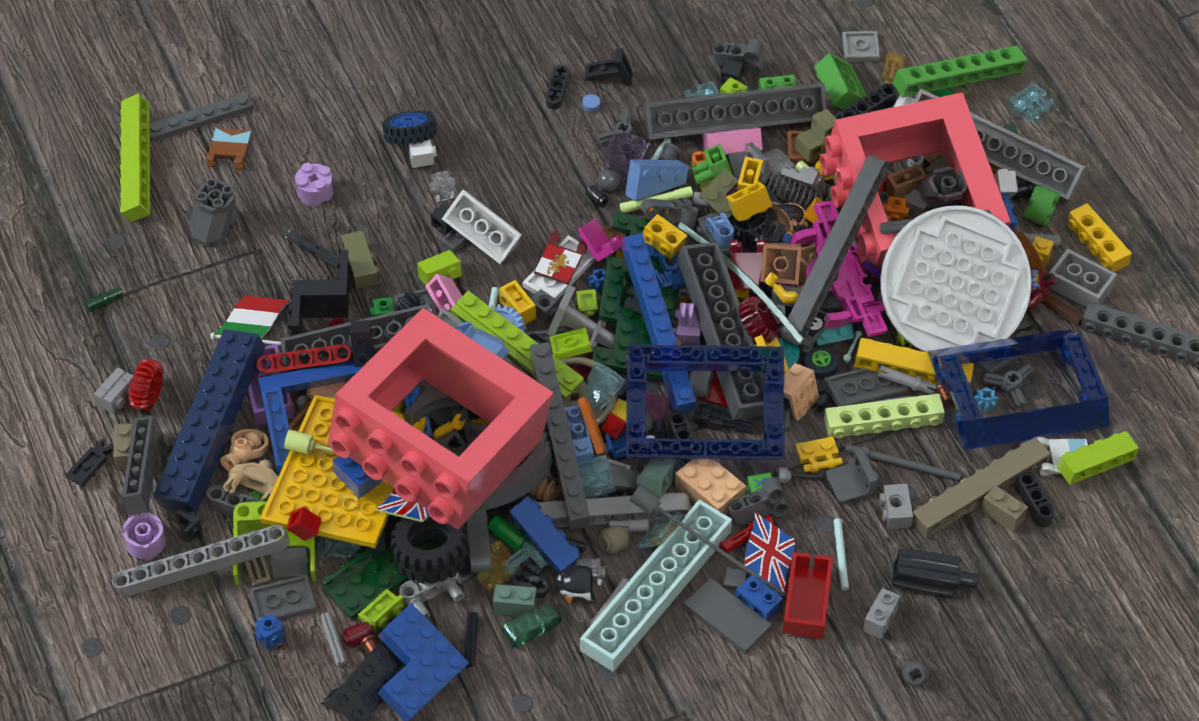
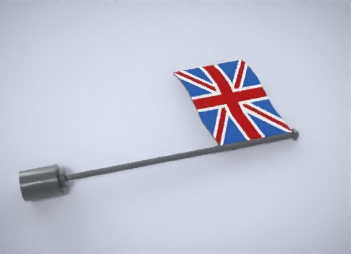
M640 484L630 498V502L648 514L651 511L655 513L658 510L749 574L762 579L768 587L777 591L782 598L787 597V592L785 591L786 576L794 552L795 539L756 512H754L753 529L746 546L743 565L660 508V497Z

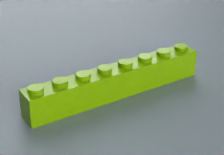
M139 93L122 100L120 110V212L130 222L150 215L149 102Z

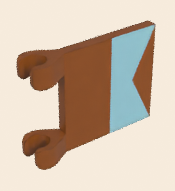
M215 128L209 153L206 155L207 167H214L216 156L235 158V169L242 170L251 131Z

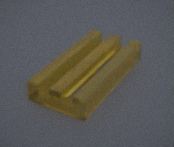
M887 52L881 82L893 83L896 62L900 61L898 70L902 69L905 54L898 56V53L891 55V52ZM893 60L890 77L886 78L889 61Z

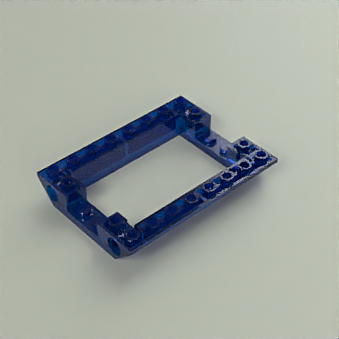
M1072 329L928 351V356L939 384H947L956 410L952 418L965 450L1028 440L1035 437H1046L1106 427L1110 424L1107 393L1082 334ZM1058 347L1064 365L1072 364L1082 388L1078 395V403L982 418L961 365L1056 350Z
M627 344L626 458L785 460L784 347ZM647 371L763 372L764 440L646 438Z

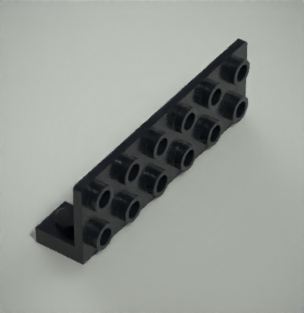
M380 640L341 686L334 688L321 704L326 709L334 706L349 721H366L383 701L378 692L406 665Z

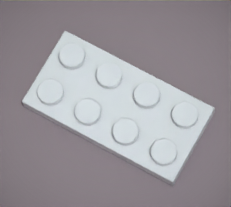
M567 236L558 246L576 251L579 241ZM587 247L588 249L569 283L570 286L596 260L591 255L589 247ZM534 271L523 281V287L530 292L536 294L542 289L557 300L566 292L568 287L567 284L534 274Z

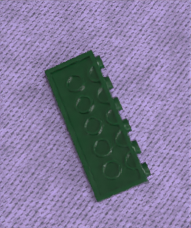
M393 530L389 534L387 553L362 551L355 559L343 564L338 571L329 574L323 581L324 593L351 621L386 589L392 592L409 580L407 575L404 576L399 572L394 562L391 547V533ZM427 540L415 548L433 550L442 545L437 540Z

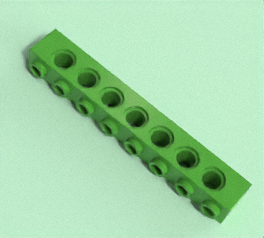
M1018 46L1006 47L897 70L893 85L902 98L918 95L920 89L933 92L1023 73L1028 59Z

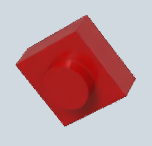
M611 412L601 429L619 440L629 423Z

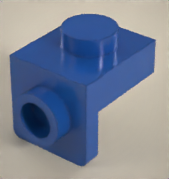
M630 432L622 435L619 440L611 439L609 433L605 435L607 442L604 444L607 453H612L615 460L637 451Z

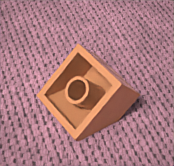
M763 243L760 282H765L766 277L770 272H773L779 278L776 283L798 285L801 244Z

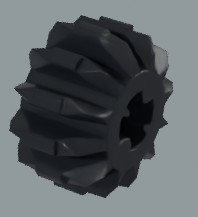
M414 291L407 292L396 302L397 305L394 306V312L424 305L426 301Z

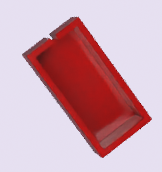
M793 552L782 633L823 639L833 557L815 555L813 569H810L811 554Z

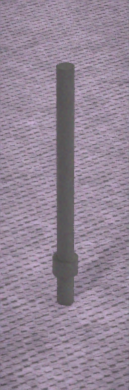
M846 444L845 452L855 454V451L862 449L865 456L868 455L871 459L960 481L961 473L870 450L868 447L862 446L860 448Z

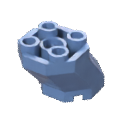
M470 321L459 324L456 327L458 331L501 359L509 353V349L500 338L474 327Z

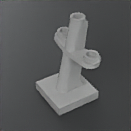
M568 285L547 334L554 336L557 329L563 325L575 330L586 327L588 337L591 338L592 353L597 343L613 349L615 335L604 329L607 321L599 320L597 324L571 307L569 302L575 287Z

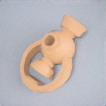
M243 429L236 432L231 438L229 454L221 458L222 466L227 471H230L231 468L238 464L247 463L251 459L264 455L269 447V439L266 433L257 429ZM261 440H263V441L265 442L262 447H260V446H261Z

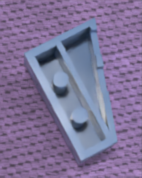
M630 159L625 195L637 201L686 184L689 166L679 160Z

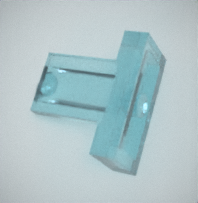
M322 536L317 543L319 560L327 561L330 555L353 558L361 547L359 544L339 542V540Z
M528 540L523 544L524 547L506 561L507 574H514L515 568L530 556L540 568L544 567L547 562L533 543Z

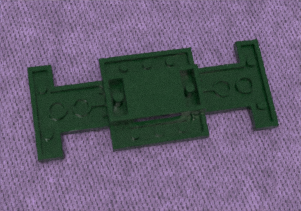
M615 212L611 231L629 234V236L641 234L650 220ZM608 255L598 320L615 323L613 349L594 346L592 360L598 362L606 369L664 381L657 359L651 358L652 342L643 315L624 306L628 297L638 300L626 260ZM651 257L654 270H657L659 274H663L658 257L656 259ZM672 285L660 290L668 314L675 316L679 289H672Z

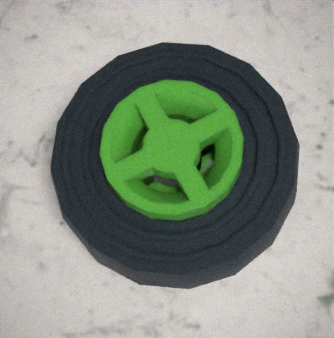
M814 347L809 353H806L804 367L814 370L815 378L824 379L837 371L838 358L835 352L827 347Z

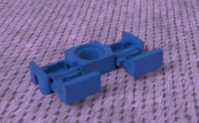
M646 244L650 258L655 257L656 259L658 257V262L663 270V274H659L657 270H654L660 289L672 285L674 290L679 289L680 286L682 288L686 287L677 261V255L669 259L653 246ZM671 260L674 262V265H667L665 261Z

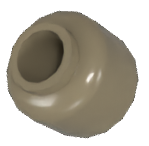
M619 525L609 527L600 533L598 539L599 546L609 554L622 551L628 546L629 534Z

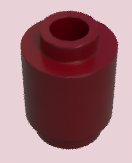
M367 621L364 623L359 622L345 629L342 639L346 646L350 645L353 649L361 645L360 643L365 637L374 635Z

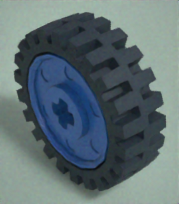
M409 110L405 113L399 112V114L395 113L393 116H388L382 122L384 139L393 145L422 143L424 140L428 141L437 134L435 115L429 111L424 112V110H420L418 112V110H414L411 112Z

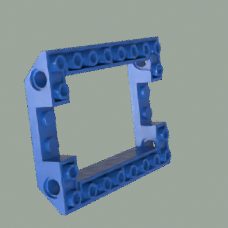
M354 360L258 378L278 476L290 451L284 448L286 435L290 429L282 394L349 381L362 368L355 367ZM418 386L404 399L406 408L414 404V400L419 393ZM426 415L424 418H426L427 424L423 433L432 438L429 418Z

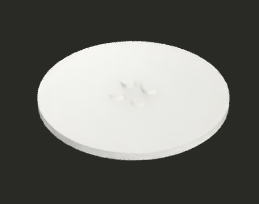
M946 206L917 216L896 235L888 248L882 265L881 295L891 323L911 345L930 354L946 356L952 359H965L982 355L998 347L1018 327L1030 300L1031 270L1021 242L1004 222L994 215L977 208Z

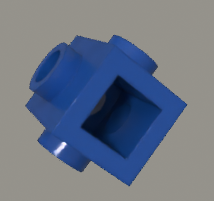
M273 613L263 616L255 622L256 631H254V635L266 650L284 641V624L281 619H276Z

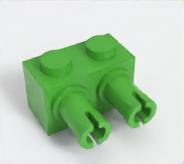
M721 144L704 150L706 161L691 166L697 185L712 179L714 180L725 168L733 175Z

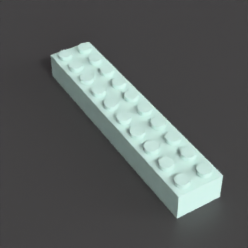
M700 499L681 521L717 547L731 533L732 519ZM677 525L580 638V651L614 672L716 550Z

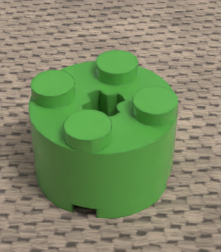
M1036 184L1023 218L1047 227L1061 193Z

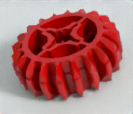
M143 359L136 366L129 390V402L133 408L149 411L154 407L164 379L163 365L153 359Z

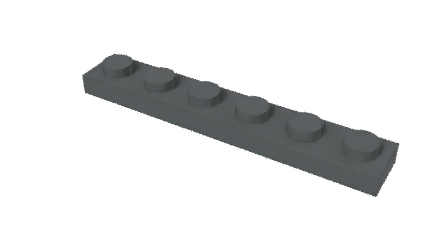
M246 92L150 123V140L154 142L254 110L253 103Z

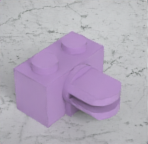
M680 303V309L676 310L675 317L679 320L678 326L674 328V334L684 342V345L700 346L701 327L694 310V303Z

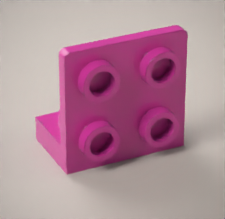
M596 218L578 229L581 239L586 242L591 255L595 257L597 262L622 247L623 239L626 237L624 235L619 238L617 235L609 240Z

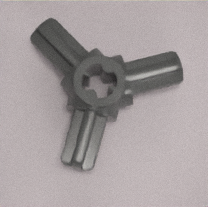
M629 111L622 113L621 121L612 128L611 132L597 136L598 143L601 145L615 141L619 145L631 144L639 150H643L646 146V141L636 136L635 131L632 130L631 121L633 115Z
M1024 364L1018 371H1008L1004 373V376L985 373L983 381L986 384L1001 386V390L1006 395L1012 396L1016 407L1023 408V406L1027 405L1022 392L1024 389L1023 385L1025 384V379L1033 373L1034 369L1031 364Z

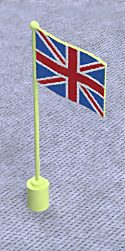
M289 430L286 435L284 448L287 450L309 454L310 451H314V448L333 452L330 447L316 444L313 435ZM395 488L387 500L375 510L419 522L425 521L430 516L428 510L417 502L403 500L396 493Z

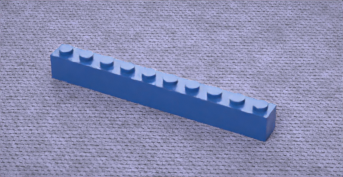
M643 234L626 236L623 239L622 251L673 412H693L696 399Z

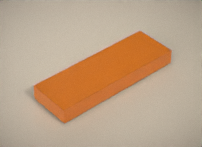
M585 397L577 399L596 454L599 456L607 454L589 399Z

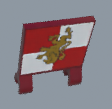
M553 231L534 270V274L569 285L583 255L588 249L585 241L580 240L576 251L558 246L560 233Z

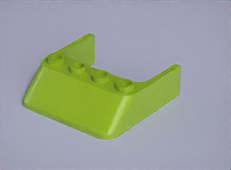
M267 501L243 502L236 505L233 513V538L273 526L261 523L260 521ZM283 528L290 539L288 547H307L310 549L312 581H316V536L303 541L286 528ZM240 563L233 565L235 585H239Z

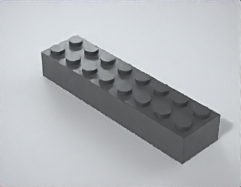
M430 304L357 320H370L375 355L422 308L434 314ZM351 322L282 338V352L339 344L351 345ZM342 347L339 352L340 356L346 358L348 350ZM323 350L320 356L322 360L327 361L329 353ZM303 353L301 359L304 363H309L310 356L307 353ZM284 356L283 364L289 366L291 359L288 356ZM312 366V367H305V368L284 370V372H285V373H288V372H293V371H298V370H303V369H308V368H314V367H319V366Z

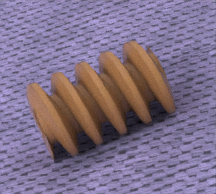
M546 476L528 493L533 497L537 496V499L540 501L549 502L554 501L561 490L559 484L555 487V480L549 483L550 477Z

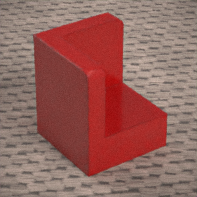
M303 506L291 512L286 529L303 541L317 536L321 518Z

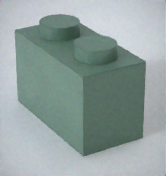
M651 459L648 465L644 467L642 473L638 475L637 486L639 487L641 484L662 498L674 481V462Z
M495 585L493 599L494 614L534 618L536 588Z

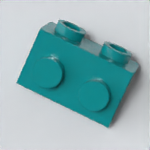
M852 324L834 329H825L816 340V346L854 339Z

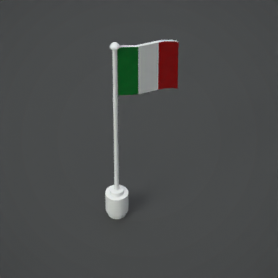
M245 296L236 304L222 327L216 333H212L210 337L212 340L215 338L220 339L223 330L228 329L258 334L262 339L272 328L280 312L290 303V300ZM262 340L264 344H277L281 346V342Z

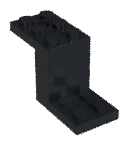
M340 250V257H337L338 272H336V280H293V288L289 290L291 303H289V314L291 315L288 318L289 337L302 334L303 318H349L350 263L348 250Z

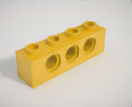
M1088 203L1069 212L1068 227L1090 249L1092 255L1099 259L1103 267L1116 272L1129 265L1132 253Z

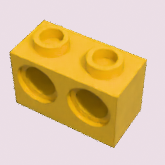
M658 214L644 227L642 233L647 244L653 246L669 259H672L680 251L687 238V234Z
M516 280L499 288L500 303L503 307L507 305L509 309L513 307L516 312L518 311L524 320V325L536 319V305Z

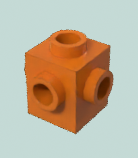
M889 196L888 203L883 204L885 214L891 217L890 222L904 220V217L908 218L910 207L906 206L907 199Z

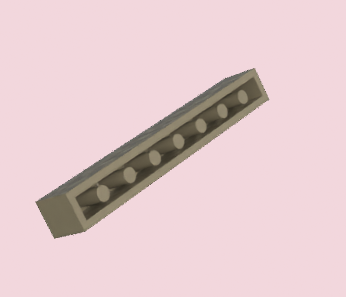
M1036 437L1030 441L1023 442L1017 449L1008 451L1004 457L993 460L984 469H978L971 477L963 478L956 486H951L941 495L932 497L928 503L923 506H917L912 511V525L925 539L982 505L984 497L995 485L1005 491L1018 483L1022 472L1030 471L1035 473L1038 471L1042 463H1049L1051 453Z

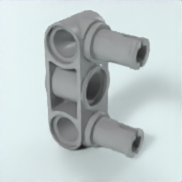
M455 576L452 578L448 577L443 582L435 581L434 584H429V582L418 583L415 579L414 581L410 580L400 587V595L404 597L405 608L412 603L427 619H429L430 613L423 605V602L432 599L444 590H447L455 602H460L465 597L464 592L457 585Z

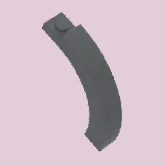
M543 433L541 441L533 449L527 460L512 471L476 511L488 510L510 503L528 493L545 477L553 462L551 441H548L547 433Z

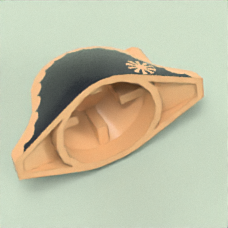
M771 202V207L777 214V220L779 223L786 225L784 229L786 232H791L794 235L796 233L795 227L799 225H805L808 228V224L805 221L806 218L804 217L805 210L800 205Z

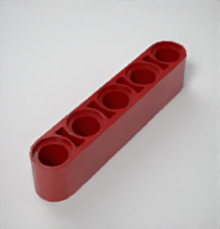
M339 344L268 354L258 359L257 366L261 372L269 373L340 363L353 358V351L351 345ZM342 347L348 350L346 358L340 356L339 352ZM323 350L329 353L327 361L322 360L320 356ZM303 353H307L310 356L309 363L302 361ZM284 356H288L291 359L289 366L283 364ZM266 358L272 362L270 369L265 368L263 364Z

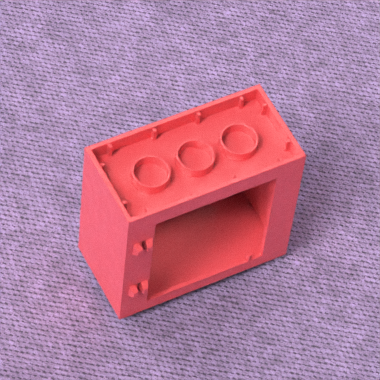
M963 92L837 119L834 122L831 135L825 137L826 153L820 155V165L825 176L832 175L835 186L831 187V197L836 208L843 207L869 155L892 163L943 152L947 166L954 168L955 172L959 173L961 171L968 189L962 199H960L962 206L990 210L992 215L1009 227L1010 218ZM878 191L854 238L858 249L855 256L859 261L862 271L868 275L869 284L878 283L881 280L862 266L864 261L868 260L882 271V265L888 248L899 233L882 234L880 232V223L888 222Z
M422 308L336 393L328 443L332 451L339 457H350L362 465L364 472L372 479H383L393 486L396 493L403 500L408 502L415 501L426 508L429 515L440 524L448 523L459 530L541 441L554 392ZM423 380L490 423L459 457L392 413Z

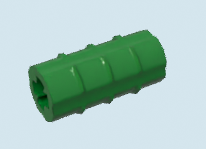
M496 516L488 525V530L495 537H498L517 553L522 552L526 548L529 539L522 532L515 529L514 526L507 523V520L505 521L500 516Z

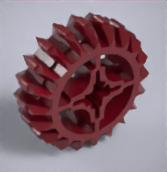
M753 296L744 300L739 305L738 312L742 320L741 323L753 341L756 337L762 335L765 342L769 344L775 340V337L777 339L780 337L777 320L771 309L768 308L762 299Z

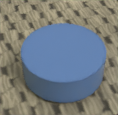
M594 94L586 95L582 100L584 110L588 112L597 111L600 108V98Z

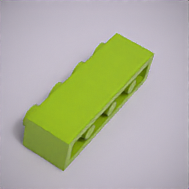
M1127 431L1119 434L1115 433L1104 440L1099 439L1091 445L1081 446L1078 450L1064 453L1060 457L1057 469L1068 484L1072 485L1135 460L1139 447Z

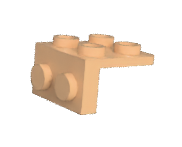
M796 363L772 387L775 394L790 400L793 418L797 421L806 415L807 411L819 397L814 370Z

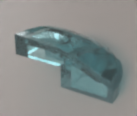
M599 362L592 368L587 379V395L592 406L599 411L612 400V395L626 384L624 378Z

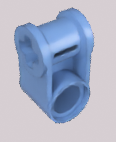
M723 212L720 213V216L706 218V227L715 241L718 242L719 247L730 248L731 241L734 240V229L728 221L726 214Z

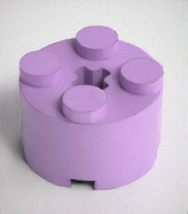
M304 163L295 176L297 196L301 199V202L309 206H319L324 201L328 202L333 196L330 168L321 164Z
M148 512L138 516L135 514L129 517L123 525L126 549L133 557L150 561L164 549L166 543L162 522L156 515Z

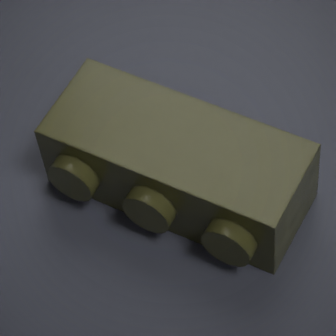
M363 230L341 235L343 250H348L350 273L355 288L359 289L378 284L379 268L378 265L373 263L375 262V256L373 251H369L371 247L368 237L364 236Z

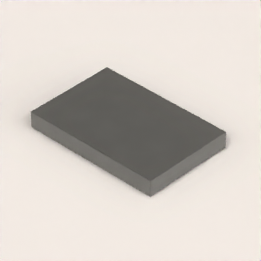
M308 574L248 589L256 622L261 617L272 613L276 619L284 620L317 611Z

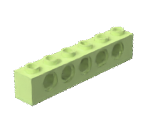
M940 394L825 408L824 422L828 437L842 438L851 435L859 436L866 433H880L882 431H897L905 428L943 424L945 412Z

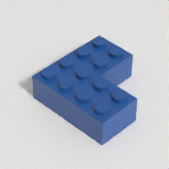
M412 603L378 635L389 649L406 665L381 688L378 694L403 721H409L469 663Z

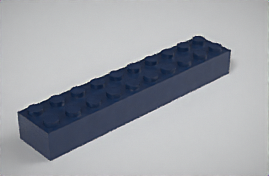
M228 329L223 330L153 494L161 508L179 510L183 507L188 511L192 510L195 514L197 513L258 367V359L265 350L266 346L258 334Z

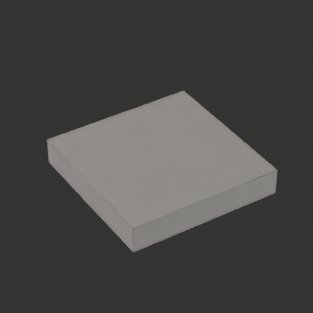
M877 31L842 32L844 61H880Z

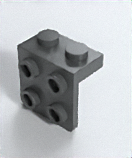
M862 449L855 451L852 463L827 470L825 474L839 503L849 502L876 493L877 482H879V476L876 471H873L869 456H865Z

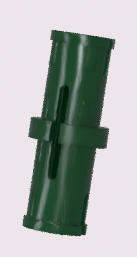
M117 287L106 293H99V296L84 301L87 311L91 312L102 306H109V303L124 298L121 288Z

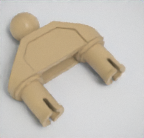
M266 459L260 461L259 464L255 462L238 464L229 471V478L224 483L223 488L228 492L231 487L229 493H233L239 484L263 493L264 495L260 502L268 501L278 476L273 471L272 462Z

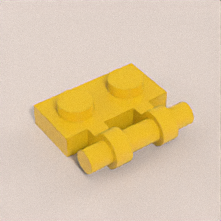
M833 436L795 445L800 464L809 463L803 465L804 473L810 471L815 473L820 469H833L836 466L843 465L841 457L834 459V457H838L839 451Z

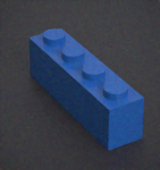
M526 497L509 511L510 518L558 574L566 567L577 564L580 552L573 544L570 546L566 541L567 537L561 529L557 530L553 526V520L548 514L544 515L540 511L541 506L535 499L531 500L529 497Z

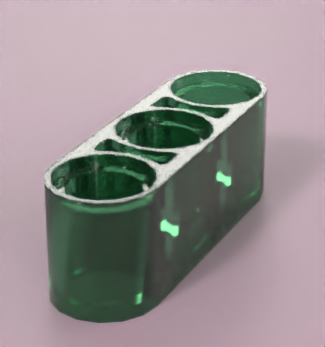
M547 602L509 621L501 628V632L511 647L517 648L557 627L562 622V617L552 603Z

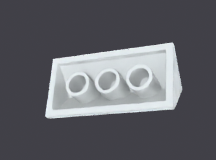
M462 189L442 218V220L499 264L516 248L522 236L520 232L464 189Z

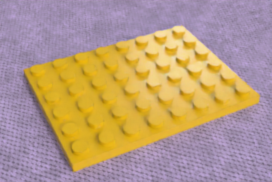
M314 395L298 432L313 435L316 444L330 447L328 438L335 399ZM392 411L393 414L404 420L403 413ZM423 417L418 420L413 427L423 433L427 424L426 418ZM314 448V451L304 454L290 450L262 512L260 521L264 524L279 525L286 528L291 512L304 506L321 518L318 536L376 548L389 514L375 510L387 500L394 487L383 481L358 499L333 472V460L338 457L334 452Z

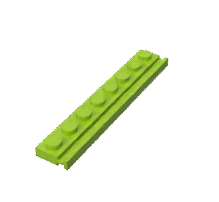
M467 291L456 302V305L450 308V312L462 322L470 321L474 327L500 338L509 349V353L506 356L534 376L530 359V345L538 343L470 291ZM552 354L561 395L566 401L567 397L570 394L572 395L581 386L584 378Z

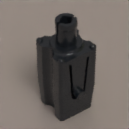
M899 548L893 565L892 586L915 593L953 599V592L958 586L976 589L978 574L962 572L959 567V563L962 560L961 557Z

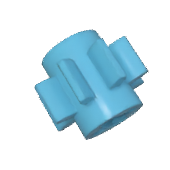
M985 387L981 391L977 390L973 403H978L977 409L987 412L990 409L995 410L999 397L994 396L995 390L992 391Z

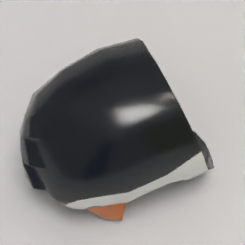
M573 565L566 567L558 574L556 586H558L560 593L564 595L567 602L571 604L573 597H583L588 601H595L591 567Z

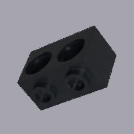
M370 320L353 321L350 324V338L355 367L364 366L375 356Z

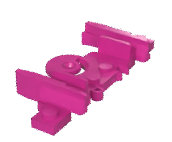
M833 200L816 203L814 210L819 220L814 222L813 228L794 233L789 243L801 245L815 243V253L819 256L839 215ZM851 244L837 273V280L832 283L828 291H832L836 299L842 301L838 308L843 310V312L826 313L824 316V328L834 329L862 321L868 337L885 334L888 329L880 313L885 310L884 304L880 300L875 301L870 290L872 284L866 285L862 282V280H866L868 275L863 273L855 256L857 246ZM817 258L811 260V261L809 262V264L807 265V268H806V277H807V278H808V276H809V274H810V272H811V270H812V268H813V266H814V264H815Z

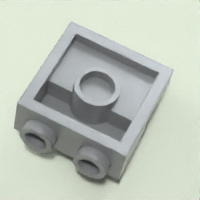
M802 166L800 172L794 168H790V170L783 168L780 173L781 176L785 175V182L788 178H791L790 185L796 180L795 188L800 183L801 189L804 186L807 187L806 193L812 188L811 196L817 191V197L820 194L824 197L829 190V184L824 181L825 177L820 175L819 170L816 168Z

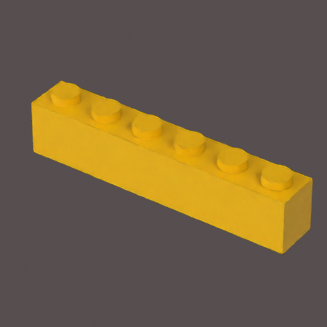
M861 338L854 367L886 373L879 370L881 365L913 377L919 376L922 380L935 383L936 386L942 383H950L953 390L964 388L968 391L974 363Z

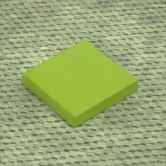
M586 327L549 337L553 355L559 360L592 351Z

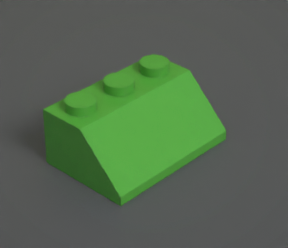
M828 53L814 66L817 71V77L824 83L825 92L828 94L829 102L832 106L844 110L866 96L850 63Z

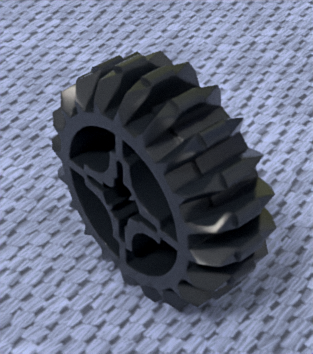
M769 207L767 211L754 214L750 219L740 222L734 216H731L730 224L734 229V240H739L746 247L750 244L754 247L757 242L754 241V236L750 235V232L761 235L768 219L778 222L774 209Z

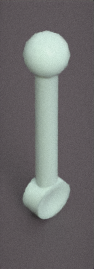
M860 330L855 332L854 341L848 353L843 357V361L846 363L851 361L852 351L858 339L862 336Z

